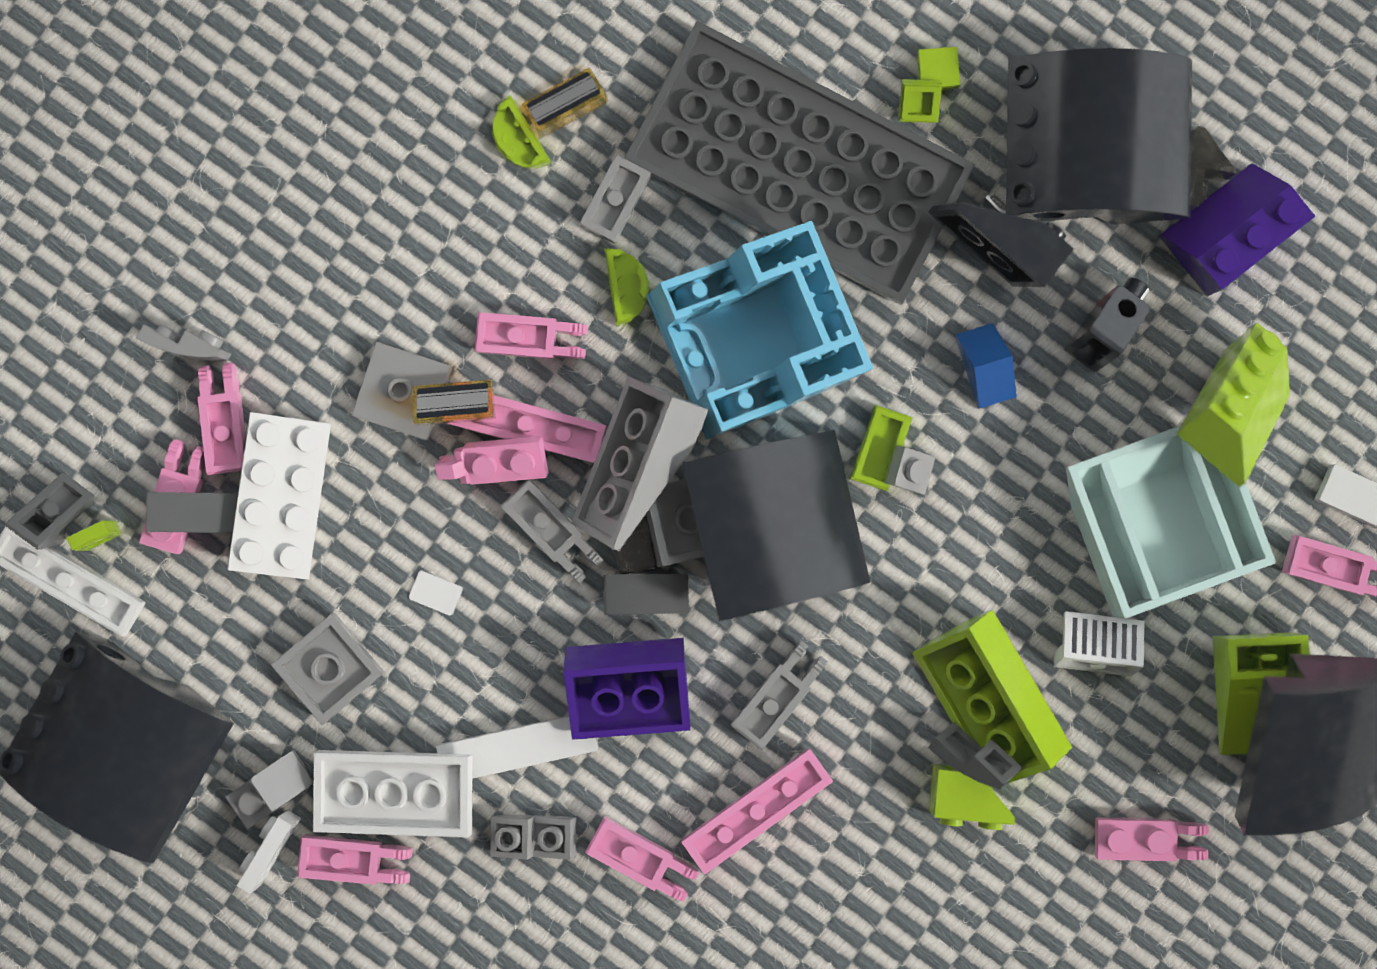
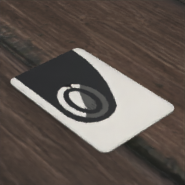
M993 192L985 197L999 212L1006 213V205Z

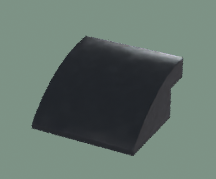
M835 430L682 462L719 622L870 583Z
M1290 654L1285 677L1264 676L1235 812V818L1243 835L1273 836L1323 830L1355 819L1377 805V658Z

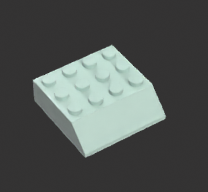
M1181 425L1066 467L1071 508L1113 617L1126 619L1276 563L1246 483L1239 488L1177 435Z

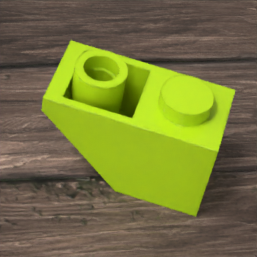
M933 764L929 812L934 818H939L940 824L959 827L963 826V821L978 822V827L988 830H1002L1003 824L1015 825V816L990 786L973 780L950 765Z

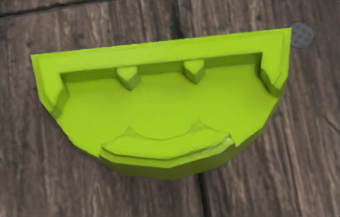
M509 95L498 105L497 113L493 119L492 135L498 151L510 163L521 168L538 169L552 164L513 98Z
M604 248L616 326L619 327L632 322L643 311L648 300L646 295L649 294V280L644 266L634 256L620 249Z

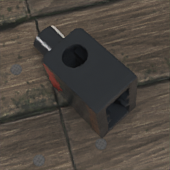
M1133 277L1128 278L1123 286L1117 285L1099 300L1064 350L1094 372H1097L1122 355L1151 309L1143 301V298L1149 291L1147 285Z

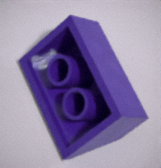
M1251 163L1192 209L1190 218L1178 220L1159 237L1208 297L1227 287L1312 220L1315 215L1290 184Z
M684 638L565 647L563 672L572 740L691 730Z

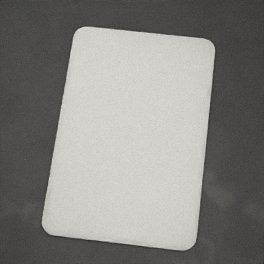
M419 571L409 599L451 616L463 588L427 572Z

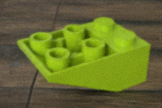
M1284 632L1212 636L1220 755L1248 754L1264 676L1285 677L1290 654H1310L1309 635Z

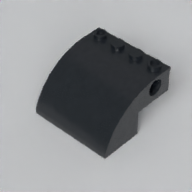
M1128 48L1073 49L1008 58L1006 214L1039 222L1098 217L1112 225L1190 218L1192 60L1188 57L1172 53Z
M75 631L70 642L61 651L60 659L51 675L42 684L40 694L29 713L23 717L19 730L10 746L1 755L0 776L26 801L62 826L110 850L143 862L154 863L234 723L189 685L154 677L114 642Z

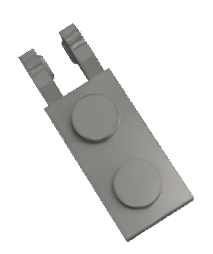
M530 479L526 480L501 505V508L554 562L558 561L579 583L586 576L583 570L565 555L574 544L581 549L584 556L591 563L598 566L603 561V558L582 538L584 534L571 523Z
M802 640L793 648L782 664L779 663L730 724L760 750L764 749L811 690L809 686L827 664V660L819 656L810 664L801 680L795 676L790 670L797 661L801 660L808 648V645Z

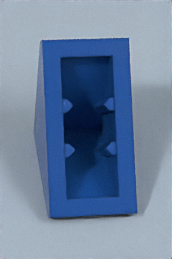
M994 323L956 334L955 338L978 409L1016 398L1013 356Z

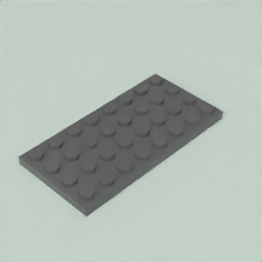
M696 21L624 158L651 172V176L766 236L812 221L832 270L899 305H902L943 227L928 211L932 206L956 203L975 166L972 162L699 21Z

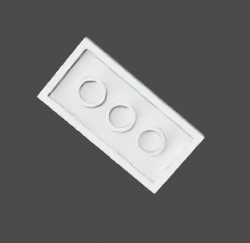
M250 412L227 570L309 580L331 424Z
M314 752L313 832L468 838L472 834V755Z

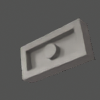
M616 154L580 221V226L615 244L649 182L651 172Z

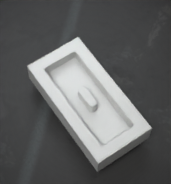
M287 810L278 818L272 816L259 835V837L264 839L257 852L251 850L239 868L243 876L237 887L251 894L261 886L301 820V817Z

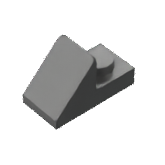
M292 750L250 778L249 781L225 798L245 827L249 829L314 784V778L295 750Z

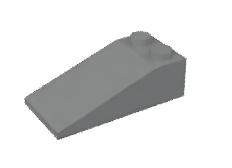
M628 377L571 523L610 548L619 551L694 448L698 435L703 428L708 409L665 389Z

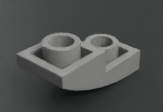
M162 324L159 325L158 329L143 325L136 339L150 346L190 359L228 361L231 353L220 348L224 341L205 330H202L199 335L186 330L182 336Z
M539 815L492 816L490 857L525 860L531 857L570 860L576 857V817Z

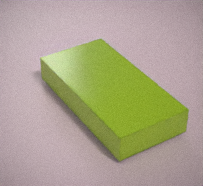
M874 405L849 480L888 492L890 485L885 482L896 446L903 447L912 420L911 416Z

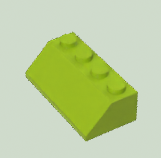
M1256 322L1224 350L1177 432V435L1239 488L1246 483L1290 397L1288 351L1278 336L1271 331H1267Z
M993 609L960 623L912 652L952 723L955 722L982 748L993 740L1022 767L1006 784L1052 769L1073 748Z

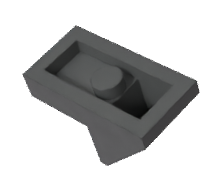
M62 472L6 522V527L37 550L61 545L65 541L66 527L93 504L94 494Z

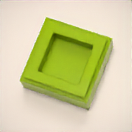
M957 46L918 49L919 80H939L942 83V90L958 89L960 87Z
M901 79L898 111L899 122L938 123L942 91L941 81Z
M102 520L66 539L72 550L89 551L120 536L122 532L117 521Z

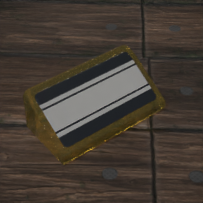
M589 67L521 105L539 138L542 139L607 104L608 98Z
M492 379L413 386V424L416 426L496 419Z

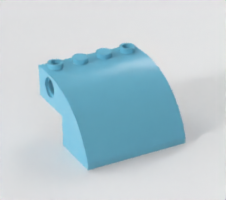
M812 221L744 244L727 259L663 281L646 295L689 400L708 409L702 428L706 440L783 410L874 369Z

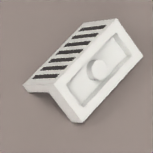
M1065 611L1063 615V643L1055 651L1054 667L1132 677L1144 667V621Z

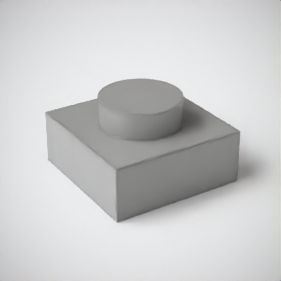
M896 446L885 483L913 493L925 495L935 457L907 447Z

